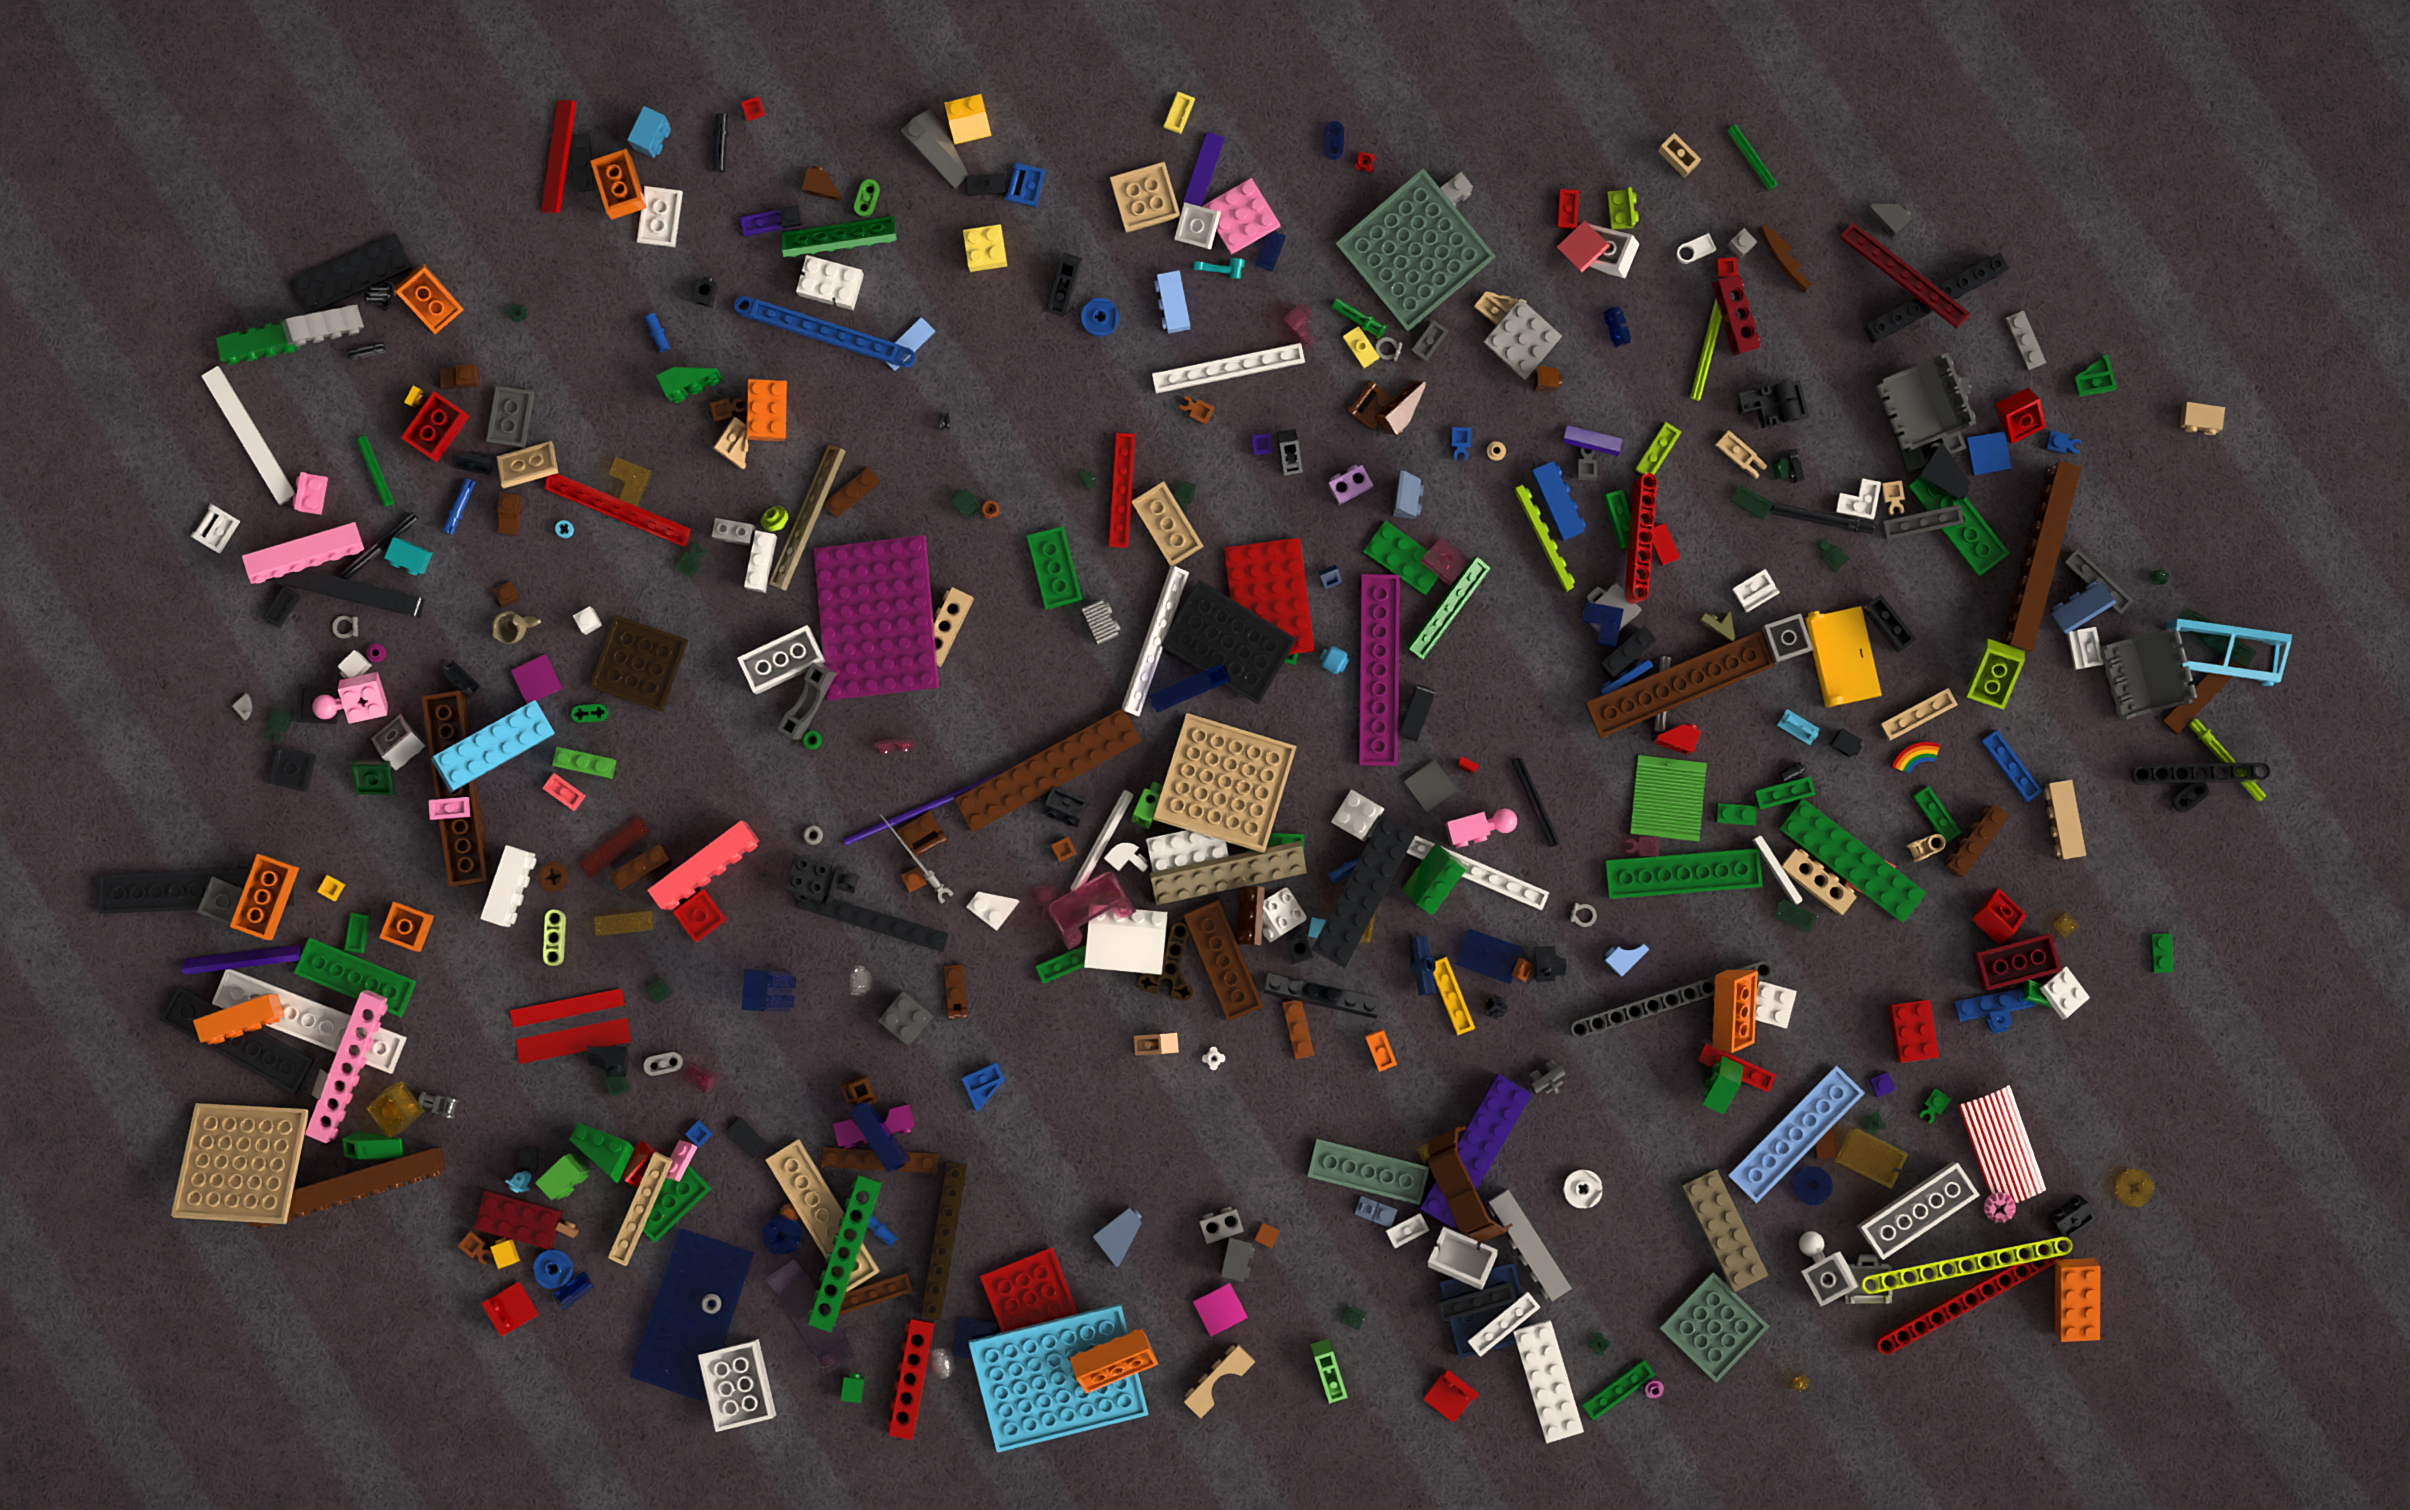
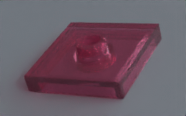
M1441 536L1420 562L1448 585H1451L1471 559Z

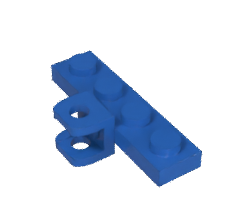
M2024 988L1954 1002L1959 1022L1986 1017L1989 1029L1994 1034L2008 1030V1027L2011 1025L2009 1012L2035 1006L2034 1002L2024 1000Z

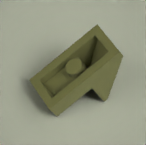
M1730 611L1721 623L1718 622L1719 619L1711 613L1703 614L1699 620L1700 623L1730 643L1735 639Z

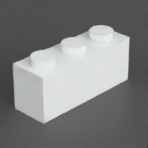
M755 531L744 584L746 589L766 593L777 540L775 534Z

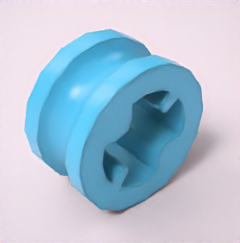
M562 520L556 524L555 531L558 536L569 538L572 536L574 528L570 522ZM567 524L569 532L561 534L562 529L560 527Z

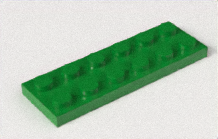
M895 216L782 232L783 257H796L800 254H815L821 251L832 252L841 248L852 249L855 246H871L882 242L891 243L897 240Z
M1919 479L1908 486L1926 511L1955 505L1961 506L1964 523L1940 529L1977 577L2010 554L1966 497L1955 502Z
M313 938L308 939L294 972L296 975L357 1000L360 993L364 990H369L388 998L386 1011L399 1017L403 1016L417 983L413 979Z

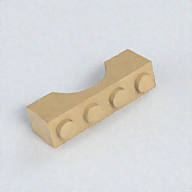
M1239 1344L1236 1347L1234 1345L1230 1346L1225 1352L1227 1356L1222 1361L1218 1359L1211 1368L1213 1370L1209 1375L1205 1373L1198 1380L1200 1384L1195 1389L1191 1387L1185 1393L1186 1399L1184 1403L1200 1418L1214 1405L1211 1394L1214 1382L1220 1376L1229 1373L1242 1376L1255 1363V1360Z

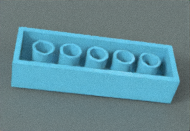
M536 700L438 753L431 760L449 791L453 792L546 740L555 732Z

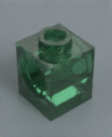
M966 488L963 491L959 489L952 496L954 498L952 503L967 520L982 507Z

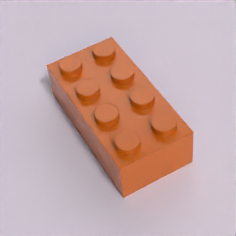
M257 854L230 927L265 940H273L299 867L263 854Z
M266 994L193 1020L200 1043L207 1042L210 1045L224 1042L225 1037L235 1038L241 1036L243 1031L251 1032L261 1029L262 1024L272 1025L280 1022L279 1018L284 1017L285 1014L278 994Z
M2094 1258L2055 1260V1334L2061 1342L2100 1340V1265Z

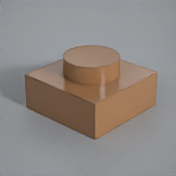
M568 1220L558 1222L555 1229L572 1238L576 1237L579 1229L575 1228L576 1224Z

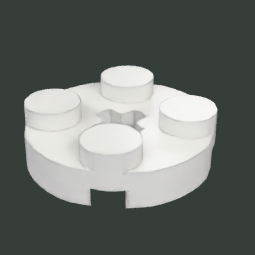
M1580 1169L1567 1176L1563 1192L1571 1205L1577 1208H1589L1599 1202L1602 1196V1183L1595 1173ZM1586 1184L1588 1192L1580 1194L1578 1186Z

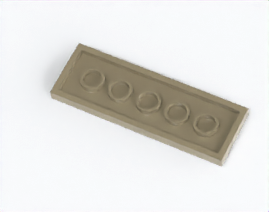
M1717 1169L1682 1185L1681 1187L1732 1292H1736L1769 1276Z

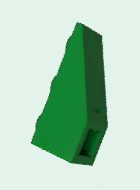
M361 1131L342 1138L344 1157L353 1159L403 1157L401 1138Z

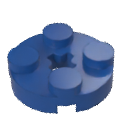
M1095 298L1083 307L1081 321L1085 330L1091 335L1104 337L1112 334L1117 328L1119 312L1110 300ZM1100 312L1106 317L1102 322H1098V319H1095V316H1098Z
M550 1249L545 1251L534 1262L535 1279L545 1288L550 1289L563 1286L572 1276L573 1262L561 1250ZM556 1264L558 1272L551 1274L548 1267L549 1265Z

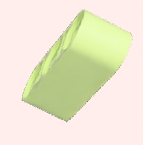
M550 910L545 916L543 960L551 966L561 964L564 959L566 917L560 910ZM554 913H557L560 917L559 922L556 924L551 921ZM554 932L559 936L556 943L550 940V936ZM552 952H556L558 955V959L555 962H551L549 958Z

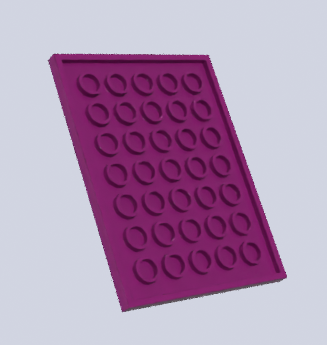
M920 535L815 548L814 557L824 665L837 672L826 692L827 700L939 688L926 536Z

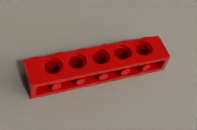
M912 1318L910 1322L906 1323L905 1333L908 1334L907 1341H903L901 1352L904 1353L903 1361H899L897 1372H901L900 1379L895 1381L894 1391L897 1394L896 1399H892L890 1411H893L892 1419H888L886 1430H890L889 1436L913 1439L935 1326L933 1321ZM913 1335H920L923 1342L919 1345L915 1344L912 1340ZM916 1354L919 1357V1362L916 1364L911 1363L909 1355ZM912 1373L915 1376V1382L908 1383L905 1380V1375ZM902 1393H909L912 1400L904 1402L901 1398ZM905 1412L908 1415V1420L905 1422L900 1421L898 1413Z

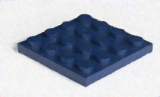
M1512 1262L1493 1267L1483 1289L1511 1282L1516 1300L1519 1299L1523 1293L1515 1263ZM1455 1278L1439 1282L1444 1300L1480 1290ZM1514 1302L1449 1320L1459 1358L1477 1354L1468 1340ZM1529 1317L1514 1330L1530 1326ZM1514 1330L1489 1350L1516 1344Z

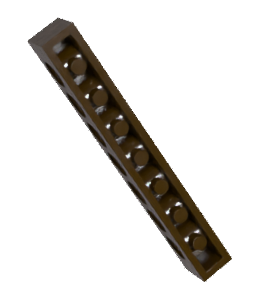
M947 1162L921 1313L923 1318L942 1319L968 1164Z

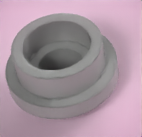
M809 826L805 829L803 837L808 844L816 845L821 842L823 832L817 826ZM811 832H816L817 837L815 839L810 838Z
M716 1294L706 1295L702 1300L703 1310L710 1314L716 1313L721 1308L719 1296ZM710 1300L715 1302L714 1307L709 1306L708 1302Z

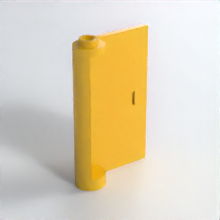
M1862 607L1828 614H1820L1819 611L1808 613L1805 621L1813 647L1812 652L1825 708L1882 696Z

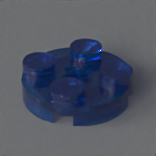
M1804 1167L1794 1177L1793 1191L1796 1197L1805 1204H1822L1832 1193V1179L1820 1167ZM1811 1180L1818 1184L1814 1191H1811V1188L1808 1187Z
M774 1216L763 1228V1241L773 1254L793 1252L802 1238L800 1225L795 1220L792 1221L787 1218L788 1216ZM779 1231L786 1233L784 1239L778 1236Z

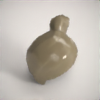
M512 611L502 612L492 622L493 638L505 644H514L524 637L526 628L540 624L541 620L533 616L522 618Z

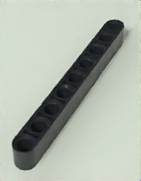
M306 569L298 572H289L281 577L266 579L267 581L417 618L421 617L425 599Z

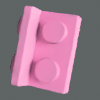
M301 472L296 480V487L298 489L297 495L293 497L294 509L298 512L321 515L328 478Z

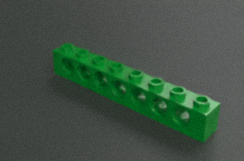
M858 1175V1178H854L851 1189H854L852 1196H848L845 1203L847 1208L846 1214L841 1216L838 1226H841L840 1232L835 1234L832 1242L835 1247L833 1252H829L826 1263H828L827 1270H823L820 1277V1282H822L821 1288L816 1290L813 1298L816 1301L815 1306L810 1308L807 1319L810 1320L808 1325L828 1332L833 1331L883 1183L882 1181L864 1175ZM860 1191H863L867 1194V1200L865 1202H861L858 1199V1193ZM853 1210H858L861 1213L860 1220L857 1221L852 1218ZM848 1228L855 1232L853 1239H849L845 1235ZM841 1247L848 1249L849 1254L846 1258L841 1257L839 1254ZM834 1266L841 1267V1276L834 1275ZM829 1284L834 1285L836 1288L834 1295L827 1292ZM822 1303L829 1305V1313L821 1311L820 1306Z

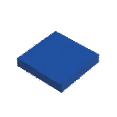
M2005 431L1966 438L1973 476L2012 469Z

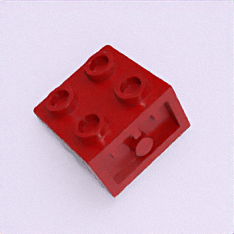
M520 1282L513 1284L481 1303L501 1337L539 1314Z
M1446 1368L1425 1395L1424 1400L1454 1423L1471 1400L1475 1401L1479 1394Z

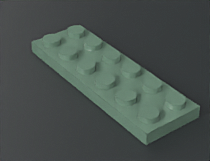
M1316 1139L1307 1177L1420 1205L1429 1167Z

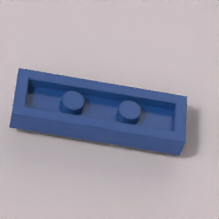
M1642 659L1633 665L1635 669L1631 672L1625 670L1617 675L1619 678L1617 681L1612 683L1610 680L1601 686L1602 690L1599 692L1600 695L1603 696L1624 686L1653 667L1650 660L1644 662Z

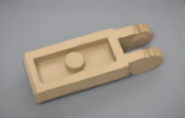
M1729 430L1715 444L1717 448L1743 470L1745 469L1756 479L1759 474L1749 465L1753 460L1763 470L1767 467L1754 451Z

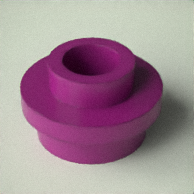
M372 644L367 649V657L370 661L379 663L385 659L386 649L381 644ZM376 649L379 651L378 656L373 655V651Z
M1651 1379L1646 1382L1644 1391L1649 1398H1658L1663 1394L1664 1386L1661 1381Z

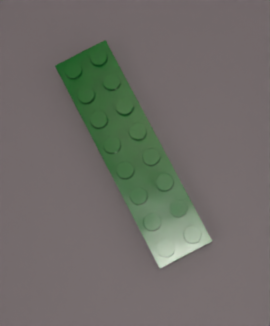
M1805 799L1799 802L1779 828L1901 923H1904L1927 893Z
M1759 849L1605 861L1608 899L1763 887Z

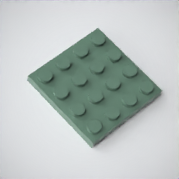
M1711 1272L1659 1328L1717 1383L1770 1326L1736 1293L1732 1292L1714 1272Z

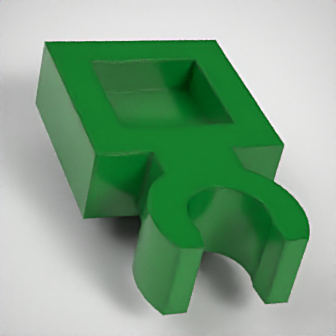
M1933 1088L1923 1103L1927 1106V1109L1922 1110L1918 1117L1922 1118L1927 1113L1929 1115L1927 1123L1931 1124L1934 1121L1935 1112L1941 1115L1951 1099L1938 1089Z

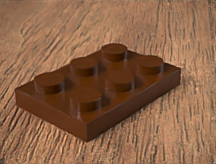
M1241 887L1238 895L1240 907L1237 913L1239 920L1236 932L1237 944L1261 945L1265 887Z

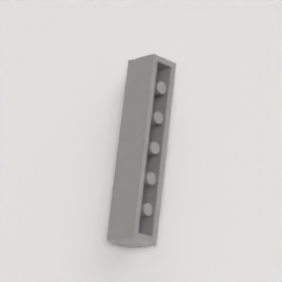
M1505 1189L1488 1200L1489 1206L1487 1208L1493 1217L1496 1215L1500 1220L1497 1223L1498 1225L1504 1227L1512 1223L1513 1226L1508 1228L1509 1231H1507L1511 1237L1508 1241L1514 1250L1518 1248L1521 1255L1518 1257L1523 1265H1529L1532 1270L1529 1274L1535 1283L1539 1281L1543 1287L1540 1291L1545 1299L1550 1298L1551 1301H1554L1571 1290V1286L1510 1191Z

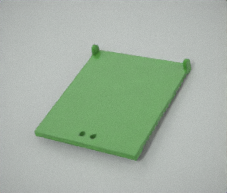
M1638 755L1629 834L1699 842L1707 763Z

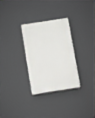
M644 186L643 196L647 208L641 210L637 243L675 248L682 191Z

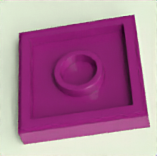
M547 654L511 670L526 704L534 700H541L563 689Z

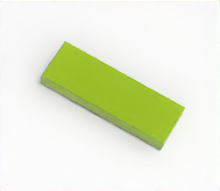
M1665 422L1635 468V471L1641 475L1646 473L1654 475L1681 434V431Z

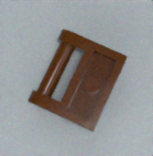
M1368 380L1365 384L1366 387L1346 411L1374 431L1379 424L1375 415L1393 397ZM1371 391L1376 393L1375 397L1364 412L1360 414L1357 410Z
M930 811L897 830L901 839L917 858L937 844L948 841ZM934 831L937 833L936 837L916 849L913 847L912 844Z

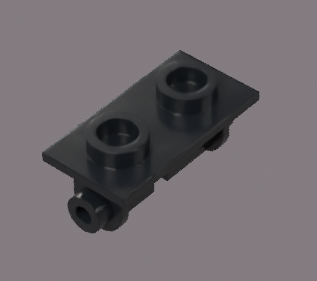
M454 660L440 670L442 676L449 680L458 690L462 691V695L468 699L480 687Z

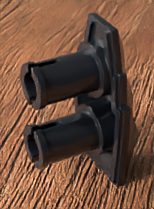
M387 281L383 287L369 286L368 291L364 292V297H366L364 301L365 303H382L383 311H387L395 305L396 287L390 281Z

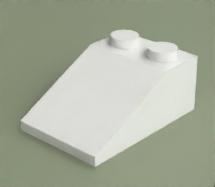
M1589 224L1610 245L1590 267L1610 275L1625 278L1639 243L1631 234Z

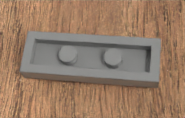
M2021 311L2005 318L2027 371L2045 364V358L2025 312Z

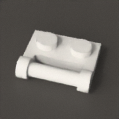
M210 503L207 514L197 530L193 531L190 536L214 551L221 553L240 521ZM215 514H218V518L204 538L202 536Z

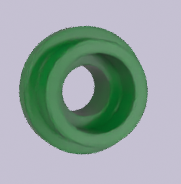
M811 730L804 734L802 741L806 748L814 750L821 745L822 737L817 731ZM815 737L816 742L813 744L809 743V738Z

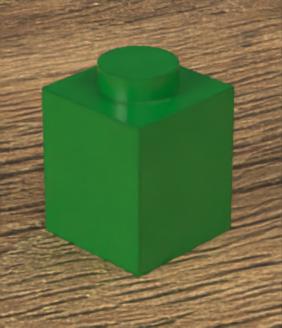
M849 1373V1376L845 1375L841 1401L862 1402L865 1378L860 1377L861 1374Z

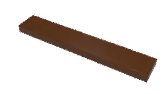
M2240 639L2232 648L2228 667L2242 668L2256 651L2243 639ZM2225 656L2216 665L2222 666ZM2208 673L2195 686L2197 698L2192 699V703L2176 706L2162 722L2175 734H2178L2233 676Z

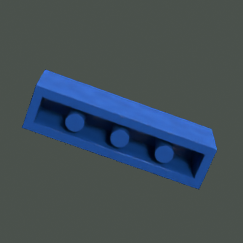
M1554 461L1532 470L1531 474L1561 541L1563 542L1582 534L1585 531L1584 527L1586 525L1583 518L1579 517L1576 512L1578 507L1575 500H1571L1568 494L1570 489L1567 482L1563 483L1561 478L1563 474L1558 464L1555 465Z

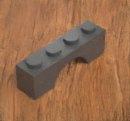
M812 663L804 678L805 687L800 699L784 715L777 730L791 739H802L837 672L822 663Z

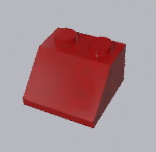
M2029 387L1995 403L1997 417L2012 444L2046 427L2040 398Z
M1686 723V725H1680L1656 736L1652 742L1682 754L1690 755L1694 752L1701 731L1697 730L1696 725Z
M1998 888L1976 911L1972 920L2000 946L2015 934L2026 914Z
M643 1140L634 1147L635 1150L622 1174V1178L636 1189L639 1188L653 1153L657 1152Z

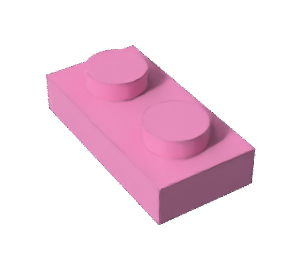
M469 797L429 800L430 820L470 817Z
M679 1140L670 1157L673 1162L666 1178L680 1181L697 1149L695 1145Z

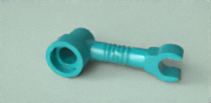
M1230 258L1229 266L1194 261L1193 269L1230 274L1229 278L1241 279V271L1244 268L1245 260Z

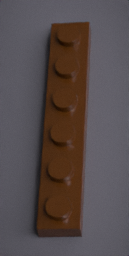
M823 1147L822 1167L938 1173L939 1154Z

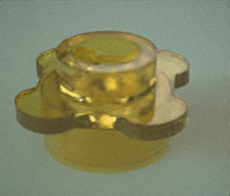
M1806 1375L1800 1376L1791 1381L1793 1384L1792 1389H1797L1798 1392L1809 1387L1808 1384L1811 1380L1807 1379Z

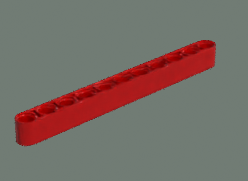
M2057 1244L2058 1249L2064 1252V1248ZM2042 1246L2038 1248V1252L2041 1255H2046L2047 1248ZM2064 1255L2042 1259L2038 1266H2034L2032 1261L2004 1267L1878 1336L1874 1341L1875 1349L1885 1355L1891 1354L2055 1264V1260L2063 1259ZM2022 1265L2024 1268V1272L2022 1275L2018 1276L2016 1273V1269L2018 1266ZM2002 1275L2007 1277L2004 1285H2001L1999 1282V1278ZM1985 1284L1990 1286V1291L1987 1294L1982 1292ZM1971 1293L1973 1300L1971 1303H1966L1965 1297ZM1951 1303H1955L1956 1310L1950 1313L1948 1306ZM1934 1312L1939 1313V1319L1936 1322H1933L1931 1319ZM1921 1321L1922 1329L1915 1331V1323ZM1900 1331H1904L1906 1334L1905 1338L1899 1341L1897 1335ZM1883 1340H1887L1889 1343L1888 1348L1882 1350L1880 1347Z

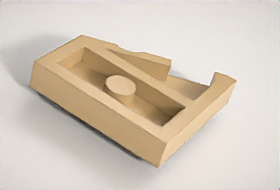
M1485 292L1474 308L1497 325L1518 299Z
M733 417L713 446L714 450L742 470L746 467L745 456L746 452H748L746 424Z

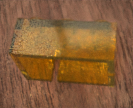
M1851 1127L1835 1162L1892 1189L1899 1175L1898 1172L1892 1171L1893 1167L1902 1169L1908 1153L1858 1128Z

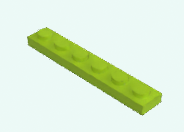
M1523 485L1517 487L1514 491L1566 593L1574 588L1573 584L1575 581L1570 573L1567 574L1564 568L1566 563L1562 556H1558L1556 552L1558 549L1553 539L1550 540L1547 534L1549 529L1545 522H1541L1539 518L1541 515L1536 505L1533 506L1530 500L1532 495L1529 489H1525Z

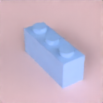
M1180 271L1158 274L1154 284L1156 292H1160L1161 299H1158L1159 309L1164 311L1165 317L1161 318L1163 329L1167 328L1168 334L1189 330L1190 322Z

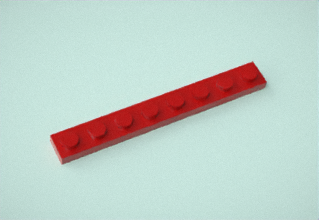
M556 473L547 476L545 490L685 547L688 543L691 531L688 527Z

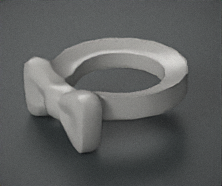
M1385 337L1377 342L1375 350L1381 359H1393L1394 362H1397L1402 343L1399 342L1398 344L1394 339ZM1383 342H1390L1396 348V353L1385 356L1381 354L1379 347Z
M340 616L335 619L332 626L334 634L343 639L350 638L352 635L357 637L358 617ZM341 620H347L353 624V630L347 634H340L337 630V625Z
M1574 903L1569 921H1575L1581 927H1588L1595 922L1597 914L1595 909L1588 904L1579 905ZM1588 908L1592 912L1591 921L1582 923L1576 917L1577 910Z

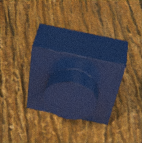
M1336 564L1318 571L1325 590L1343 583Z

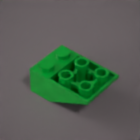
M673 367L656 375L666 397L671 402L675 401V403L685 400V396L691 393L693 395L703 391L702 388L707 385L714 386L718 384L720 379L723 378L717 368Z

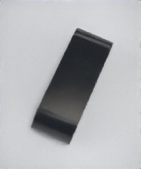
M1418 684L1399 736L1417 742L1436 690Z

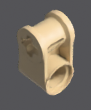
M1934 834L1909 843L1906 847L1910 849L1914 858L1912 861L1915 863L1941 851L1945 847L1946 842L1943 836ZM1933 838H1937L1939 840L1940 844L1938 848H1933L1931 846V840Z

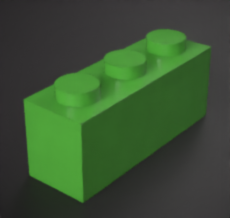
M556 747L552 766L613 779L616 760Z

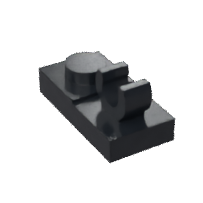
M453 451V468L491 475V453L487 457H483L482 451H478L477 455L466 451Z

